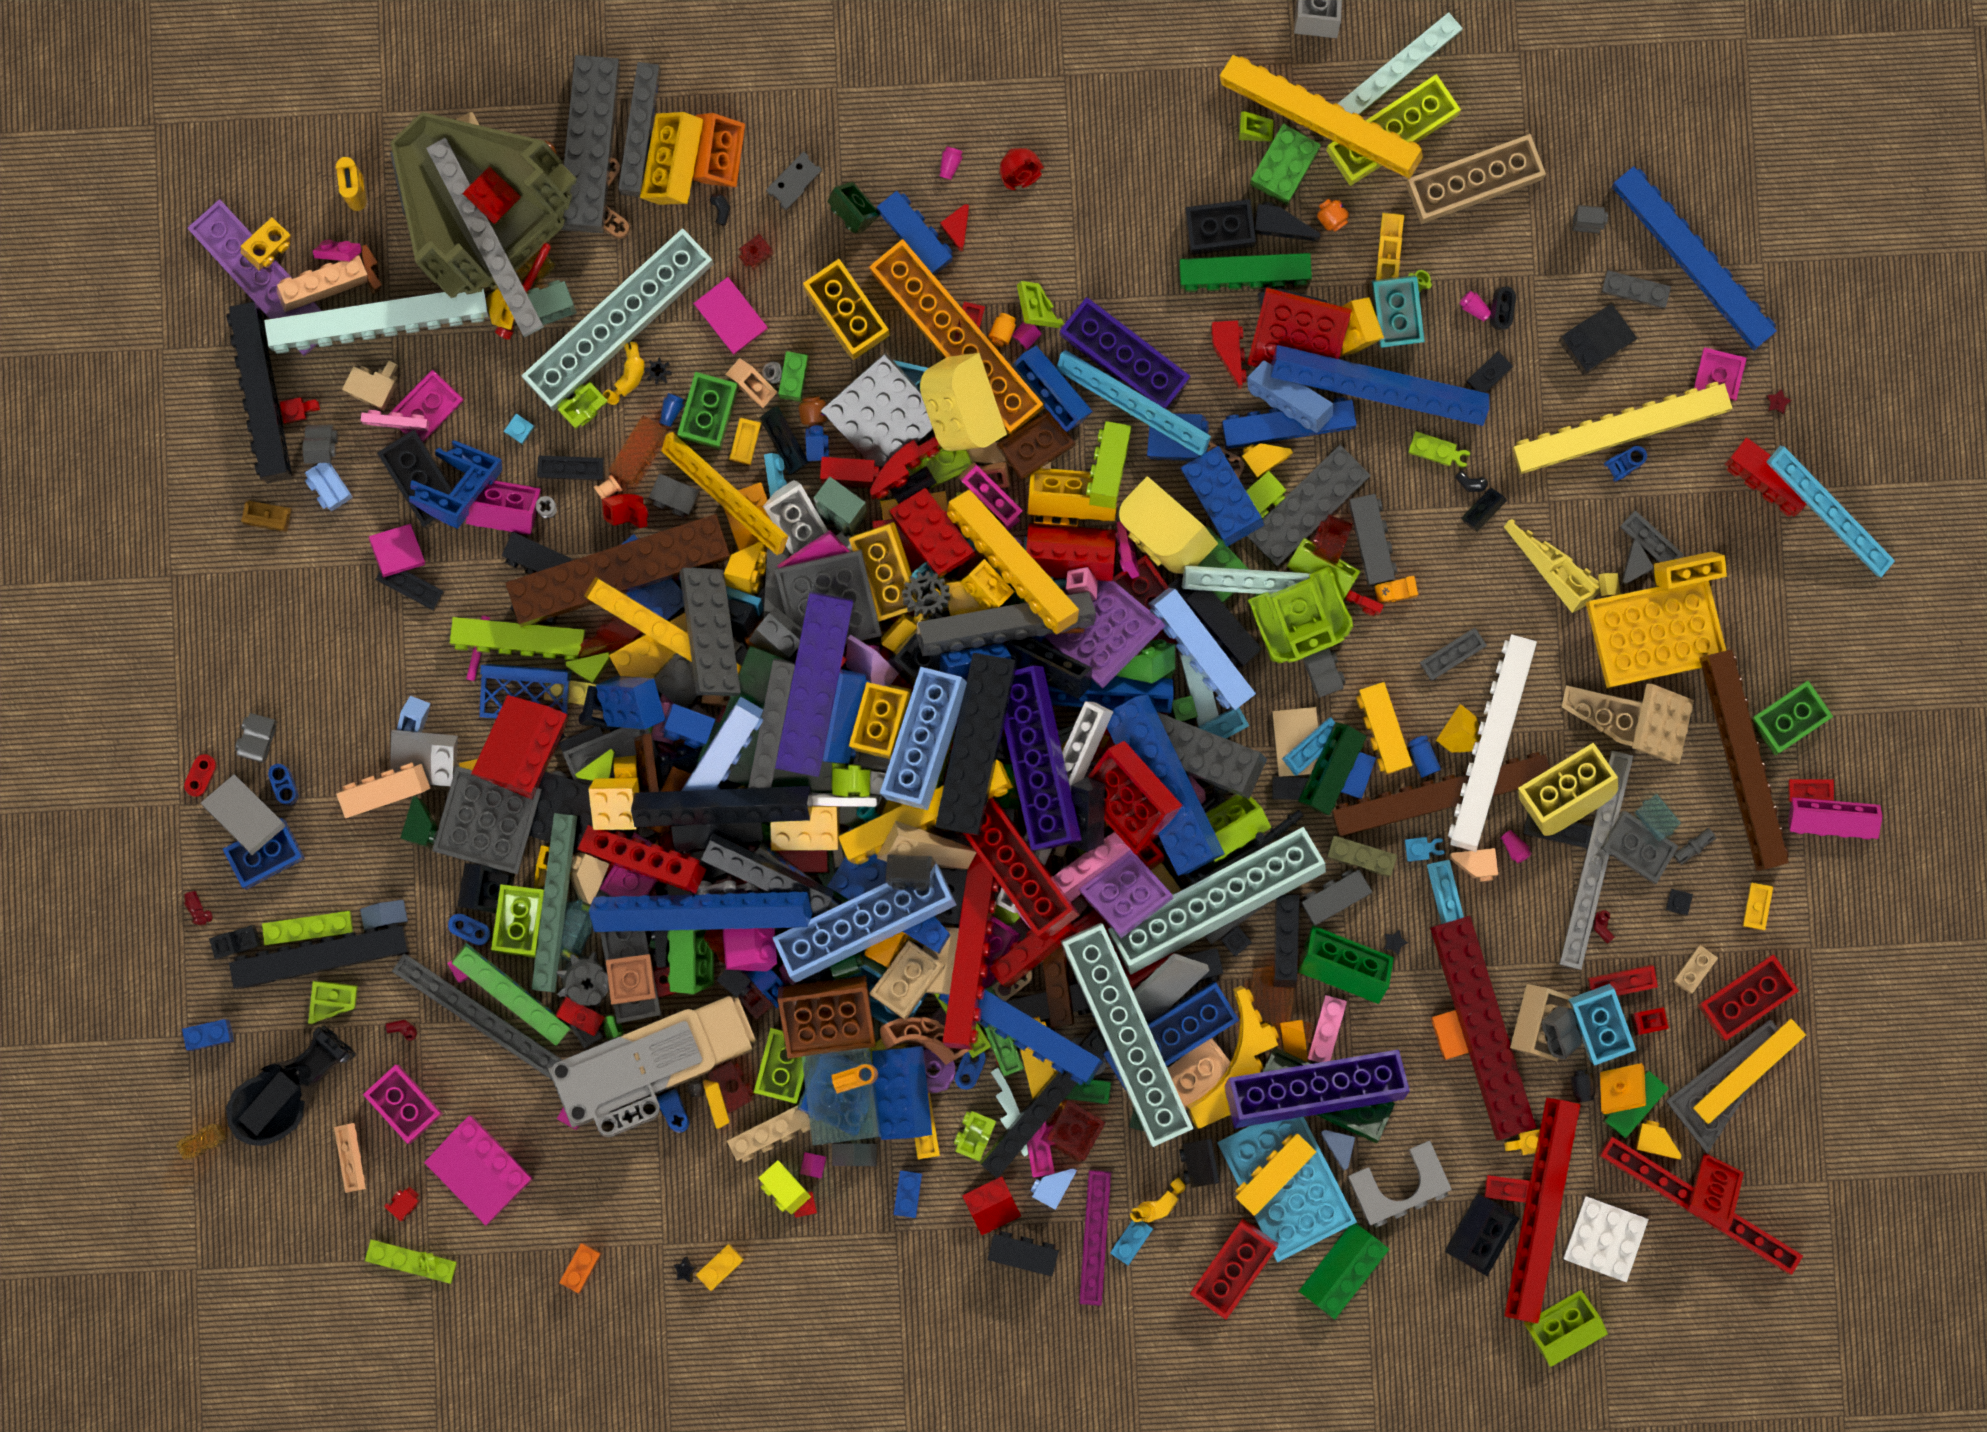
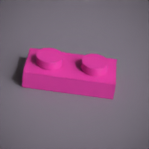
M331 239L322 241L313 250L314 258L351 261L362 252L360 244L350 243V241L335 242Z

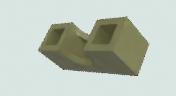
M1337 836L1332 837L1326 859L1345 865L1357 866L1368 870V872L1388 878L1392 875L1397 858L1396 854Z

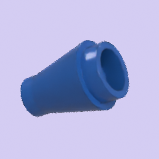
M668 393L667 397H664L659 423L671 427L684 406V399Z

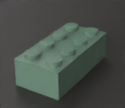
M830 476L814 497L815 506L820 518L827 523L831 520L835 523L836 529L845 536L847 534L853 536L868 516L866 503Z

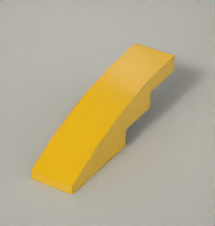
M1382 212L1375 280L1397 278L1399 276L1404 214Z

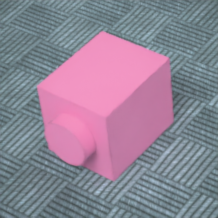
M1088 567L1067 571L1066 590L1070 595L1089 591L1092 601L1097 600L1098 581Z

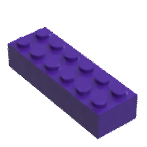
M1088 297L1083 300L1059 332V336L1122 384L1166 410L1190 381V375Z

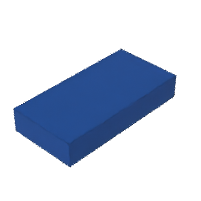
M1359 752L1341 793L1362 799L1376 757Z

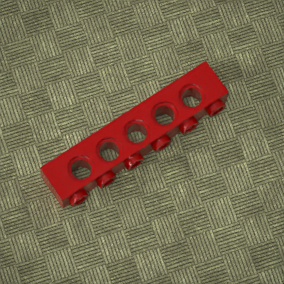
M587 826L578 850L582 853L696 894L706 872V869L699 865V860L690 856L687 859L681 858L682 855L673 850H670L669 853L664 852V848L655 844L647 846L645 841L633 837V840H629L627 835L618 831L612 834L609 833V830H593L592 826Z

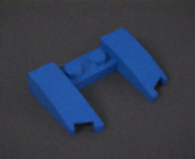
M453 440L452 446L454 449L445 452L438 448L435 450V455L466 474L449 495L412 480L410 487L415 490V497L409 496V502L443 523L458 529L468 517L469 508L487 484L492 485L502 472V459Z

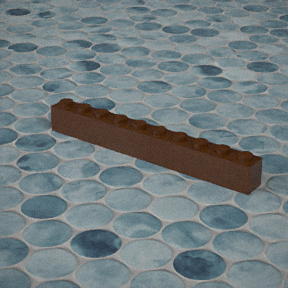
M1732 649L1700 657V663L1756 871L1788 864L1789 853L1786 846H1784L1783 830L1778 823L1776 816L1777 808L1772 801L1771 786L1766 779V767L1761 760L1759 752L1760 744L1755 738L1754 722L1750 718L1748 711L1749 703L1742 689L1743 681L1736 667L1737 658L1733 654Z
M1539 752L1528 754L1525 760L1519 761L1518 757L1506 760V765L1501 766L1492 797L1517 791L1520 786L1549 770L1550 767L1546 754L1540 755ZM1464 771V776L1455 778L1454 774L1442 777V782L1435 784L1433 780L1420 783V788L1412 789V786L1400 788V793L1391 795L1389 791L1378 794V799L1370 800L1369 797L1356 800L1357 804L1349 806L1348 803L1336 805V810H1333L1331 813L1338 837H1343L1456 807L1457 803L1462 805L1464 797L1460 796L1463 783L1468 784L1470 776H1467V771Z

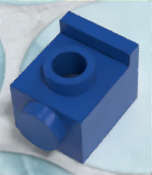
M815 425L806 428L807 461H820L822 457H829L828 435H824L822 426Z

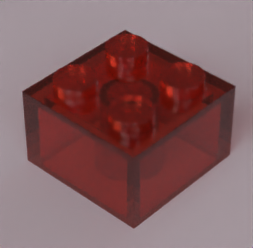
M1069 1100L1062 1101V1105L1058 1107L1040 1140L1077 1162L1085 1161L1106 1122Z

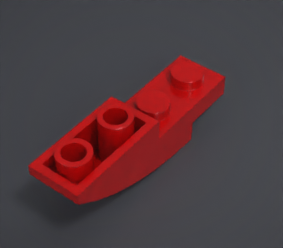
M936 436L919 447L912 440L896 452L884 465L873 482L869 492L870 498L872 500L876 498L880 500L887 496L889 490L895 486L896 488L902 487L908 482V468L912 470L922 463L921 460L927 456L929 458L936 456L940 452V448H942Z

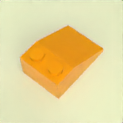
M761 482L738 490L768 517L763 508L768 500ZM724 508L739 551L761 542ZM764 544V550L767 552V546Z

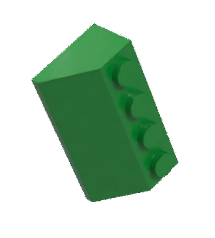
M1312 926L1300 956L1297 972L1379 1004L1390 985L1394 957Z
M1355 1223L1345 1230L1298 1292L1335 1320L1390 1249Z

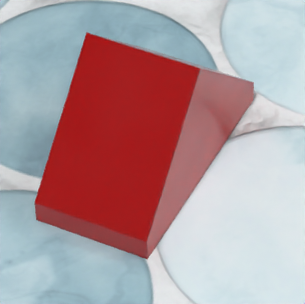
M964 204L940 222L941 229L956 248L962 252L964 251L969 205Z
M1664 1007L1630 1014L1635 1036L1669 1029Z

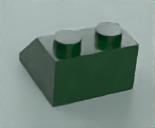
M854 182L836 186L827 201L831 205V210L845 221L847 229L855 234L865 231L881 215Z
M413 796L400 839L432 849L438 827L425 802Z

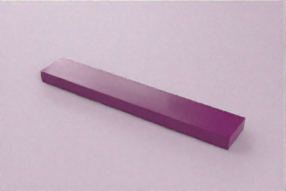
M1089 1170L1079 1304L1102 1306L1111 1172Z

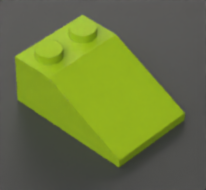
M500 884L491 947L494 953L536 958L544 890Z

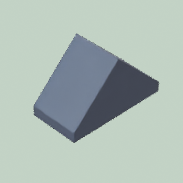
M404 900L377 903L360 909L364 930L385 927L393 923L408 922Z
M1327 1130L1319 1132L1342 1170H1346L1349 1167L1355 1137Z

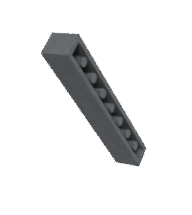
M1089 591L1067 595L1079 609L1077 622L1062 632L1079 627L1088 628L1093 626L1096 611ZM1028 603L917 622L916 630L922 656H936L944 652L960 651L972 647L979 648L983 645L1001 644L1005 641L1023 640L1027 637L1044 636L1054 633L1052 629H1048L1045 626L1043 619L1030 609Z

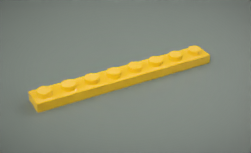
M673 432L666 434L661 452L776 555L783 553L788 535Z

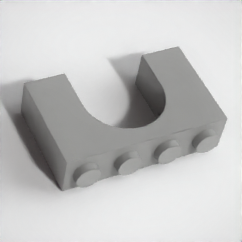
M1430 1140L1408 1149L1419 1175V1183L1413 1195L1405 1200L1393 1201L1386 1198L1378 1189L1369 1167L1347 1176L1368 1225L1374 1224L1375 1228L1387 1223L1386 1218L1394 1215L1397 1219L1408 1214L1407 1209L1413 1206L1417 1210L1428 1205L1427 1200L1435 1197L1436 1201L1449 1196L1447 1192L1452 1189Z

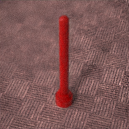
M548 243L543 244L523 283L526 293L531 289L551 249ZM512 324L511 330L497 326L495 333L502 338L510 340L514 333V326Z

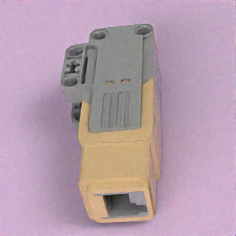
M733 995L696 1010L687 1009L559 1061L549 1067L548 1070L571 1127L595 1121L599 1133L603 1137L609 1138L654 1120L659 1114V1103L656 1099V1094L712 1071L714 1066L751 1052V1044L756 1039L739 998ZM647 1104H652L656 1109L651 1115L643 1111V1107ZM636 1108H639L640 1115L643 1118L639 1120L637 1115L632 1118V1123L622 1120L625 1118V1113H629L630 1116L637 1114ZM605 1121H611L614 1124V1128L610 1132H605L601 1128L602 1124Z

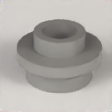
M770 362L763 367L762 375L768 383L775 384L781 380L783 368L778 362Z

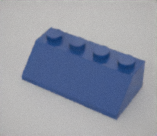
M840 669L823 755V761L849 764L850 758L855 759L856 751L849 747L866 683L870 681L865 680L866 674Z

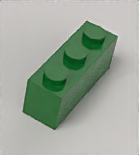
M1646 1071V1106L1605 1114L1606 1118L1603 1122L1622 1139H1625L1669 1088L1650 1071Z

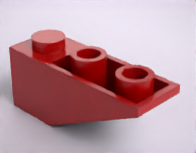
M1238 320L1212 322V347L1237 388L1242 389L1243 383L1246 382V370L1241 369V361H1245L1244 348H1240V340L1243 339V327L1238 326Z

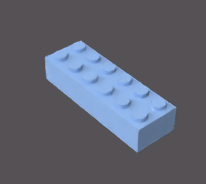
M1166 589L1148 604L1151 607L1149 611L1164 623L1163 631L1169 638H1175L1178 642L1175 646L1179 652L1191 659L1189 664L1196 673L1199 672V674L1204 676L1202 681L1206 687L1218 694L1216 699L1223 708L1236 710L1256 694L1176 589Z
M920 667L880 790V794L885 799L928 811L961 710L967 682L962 677Z

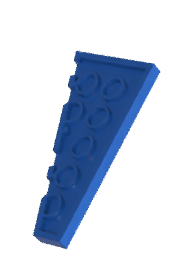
M876 854L868 857L869 860L859 865L851 863L845 856L827 887L848 900H852L901 875L891 863L877 859ZM935 916L902 931L938 954L951 936Z

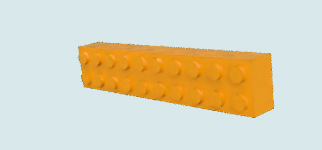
M903 239L869 266L872 275L944 359L951 356L980 353L1005 430L1009 435L1016 432L1044 409V404ZM956 333H960V341L954 342Z

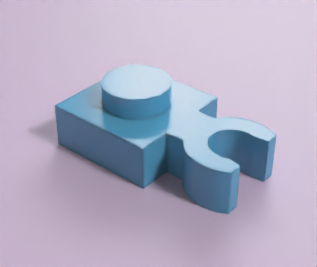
M1427 837L1404 840L1407 862L1430 859L1429 853L1437 856L1444 854V850L1437 851L1435 849L1436 843L1443 842L1441 838L1434 839L1431 843L1427 842Z

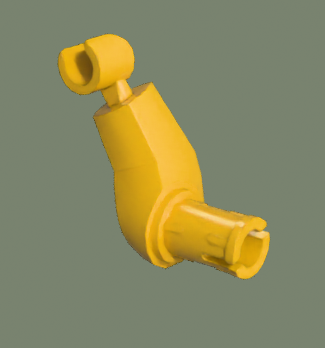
M630 342L631 349L628 343L624 346L627 360L624 364V374L614 384L617 389L614 392L607 389L602 394L607 399V403L611 405H616L619 402V395L622 394L625 397L634 390L642 379L645 364L644 360L639 356L638 344L636 342Z
M1180 1178L1175 1179L1170 1184L1174 1189L1172 1193L1166 1191L1158 1201L1140 1203L1138 1208L1131 1210L1133 1212L1130 1213L1131 1219L1134 1222H1152L1167 1216L1179 1201L1176 1196L1185 1190V1184Z

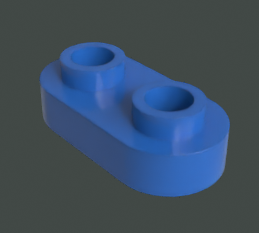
M455 914L448 921V928L452 934L475 945H484L491 938V931L488 926L466 915ZM462 921L464 923V927L462 929H457V922ZM482 930L484 932V936L478 939L476 937L477 931Z
M969 1052L964 1054L955 1075V1082L959 1088L968 1090L975 1086L986 1060L984 1052L978 1055L979 1060L975 1063L970 1060L971 1055ZM965 1074L970 1076L968 1083L962 1081V1076Z

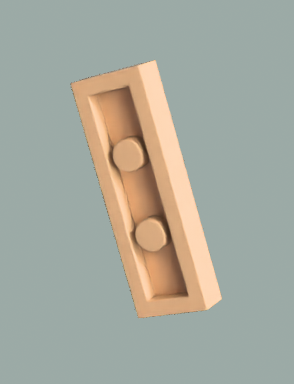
M351 1123L334 1127L345 1193L366 1189L355 1124Z

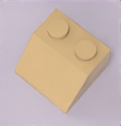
M576 852L575 855H572L570 879L579 901L592 904L609 863L587 854Z

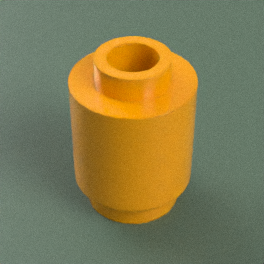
M1000 313L999 317H996L988 336L992 339V344L999 347L1009 345L1016 327V319L1005 313Z

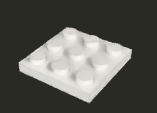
M1585 1196L1563 1260L1627 1282L1649 1219Z

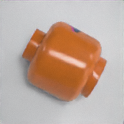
M1327 199L1319 205L1321 210L1317 213V218L1327 231L1333 230L1336 232L1348 223L1349 212L1340 200L1337 199L1331 202L1330 199Z

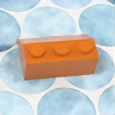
M715 113L697 114L696 117L703 119L692 180L703 184L737 187L745 123Z

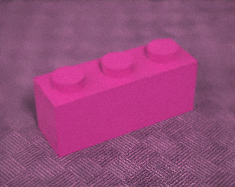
M974 462L958 477L1006 526L1023 511Z

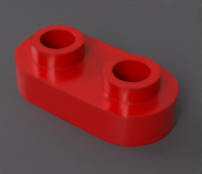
M202 754L194 760L184 783L185 791L189 795L200 797L207 791L217 768L213 757ZM204 761L208 763L206 769L201 768V763ZM197 781L199 787L192 789V783Z

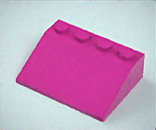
M471 1115L424 1162L485 1226L534 1179Z

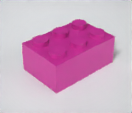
M397 1064L363 1094L407 1144L413 1143L443 1115L441 1110L402 1067Z

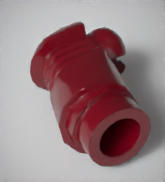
M192 891L184 894V905L193 919L191 922L200 926L211 922L213 919L212 913L209 910L203 911L197 892Z

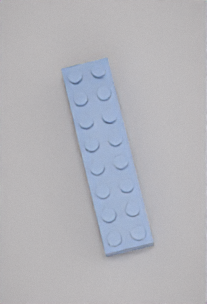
M933 860L810 919L808 927L791 928L773 937V940L790 978L796 983L956 906V903L938 864Z

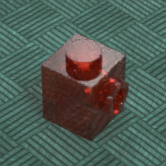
M760 233L739 248L741 254L739 256L740 261L745 267L750 266L752 270L774 255L773 250Z

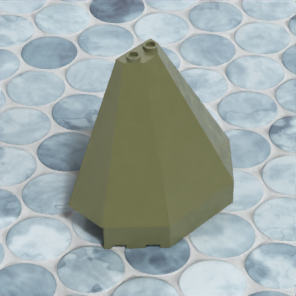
M421 112L390 142L415 262L450 298L457 297V294L463 292L467 295L482 292V288L486 287L496 289L498 286L426 148L446 138L470 185L490 166L521 196L495 224L490 221L515 272L538 252L543 244L547 243L563 228L565 222L563 214L569 208L572 198L570 190L572 185L576 184L577 178L562 164L560 158L543 140Z

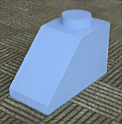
M410 696L401 710L397 730L422 732L431 703Z
M1069 1169L1042 1177L1041 1181L1036 1179L1030 1190L1034 1193L1032 1197L1056 1210L1077 1170Z

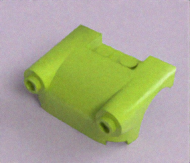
M1330 567L1309 574V579L1273 594L1266 592L1248 600L1271 661L1277 663L1288 661L1290 663L1340 643L1345 640L1344 637L1350 634L1353 627L1352 618L1341 598Z

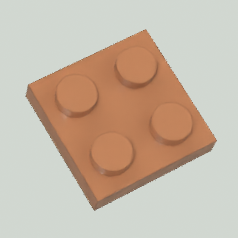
M650 954L606 960L612 1005L656 999Z

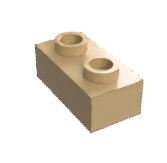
M1698 945L1673 982L1689 994H1693L1718 957L1701 945Z

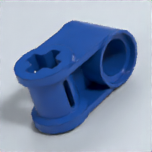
M1635 446L1622 454L1614 456L1603 464L1609 468L1615 483L1641 467L1647 459V453L1644 448ZM1631 453H1640L1642 461L1638 463L1633 462L1630 457Z
M676 1088L656 1097L659 1108L665 1116L669 1127L677 1133L686 1131L690 1122ZM676 1117L684 1119V1121L681 1122V1127L673 1125V1123L676 1122Z

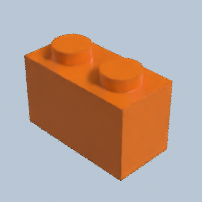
M1456 1010L1430 1018L1443 1060L1469 1053Z
M581 1243L559 1283L578 1294L581 1293L602 1253Z

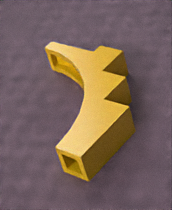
M1242 986L1233 989L1238 1004L1240 1021L1238 1042L1234 1056L1226 1072L1216 1085L1201 1098L1186 1106L1194 1126L1198 1129L1231 1115L1224 1089L1227 1080L1231 1077L1261 1073L1260 1070L1263 1069L1262 1063L1258 1057L1255 1058L1254 1056L1278 1046L1276 1039L1279 1036L1275 1027H1271L1268 1023L1260 1025V1022H1262L1261 1015L1257 1009L1254 1010L1251 1004L1254 1001L1249 989L1246 990Z

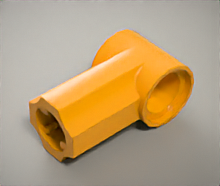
M863 1064L831 1075L833 1086L838 1094L872 1084L878 1078V1071L873 1065ZM865 1068H868L872 1074L871 1078L867 1081L861 1076Z

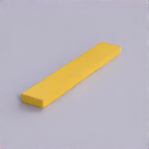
M1789 1019L1693 1107L1695 1112L1706 1124L1712 1122L1803 1039L1806 1034L1792 1019Z

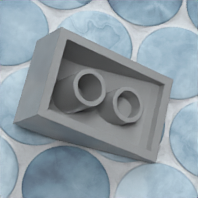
M1296 0L1294 34L1337 38L1341 23L1342 0Z
M392 730L390 770L393 769L394 773L401 771L400 766L413 762L414 766L422 764L430 785L450 787L457 766L458 736Z

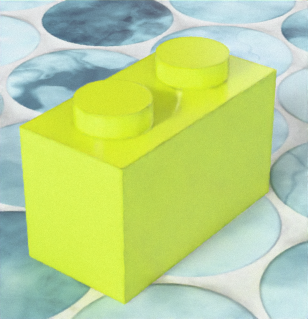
M778 1160L758 1178L763 1183L761 1189L768 1196L773 1195L777 1199L774 1203L782 1212L787 1210L792 1215L811 1198L808 1192Z

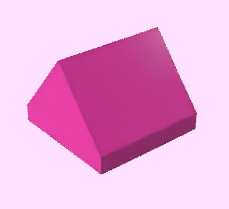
M1023 322L1013 332L1012 337L1028 350L1042 333L1035 325Z
M805 1152L800 1174L822 1179L826 1157Z

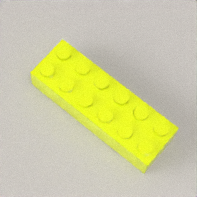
M1436 74L1365 121L1377 123L1383 130L1389 133L1395 132L1407 142L1413 141L1417 143L1459 116L1461 109ZM1334 141L1327 146V153L1350 186L1382 166Z

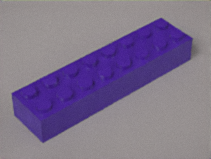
M809 592L775 769L819 777L853 606V600Z
M1033 665L1015 671L1004 729L1031 851H1043L1081 841V835L1044 667Z
M1399 1049L1231 1077L1224 1086L1234 1128L1404 1100L1410 1092Z

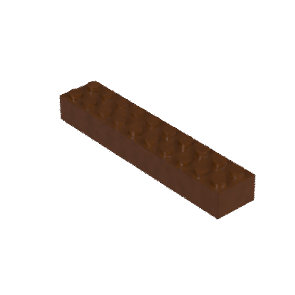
M714 514L505 582L518 624L522 628L595 604L584 596L595 577L626 594L678 577L682 568H705L730 559V554L718 517Z

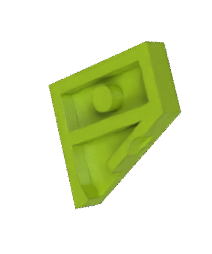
M1021 281L1017 284L1024 323L1060 328L1064 324L1061 318L1057 319L1051 309L1054 306L1045 296V292L1039 283Z
M314 980L308 1024H313L355 1009L358 986Z

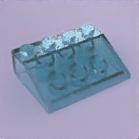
M861 1048L802 1056L812 1144L821 1145L882 1137L875 1082L837 1094L831 1076L863 1064L873 1065L871 1049ZM868 1068L863 1069L861 1073L862 1078L865 1081L871 1078V1071Z

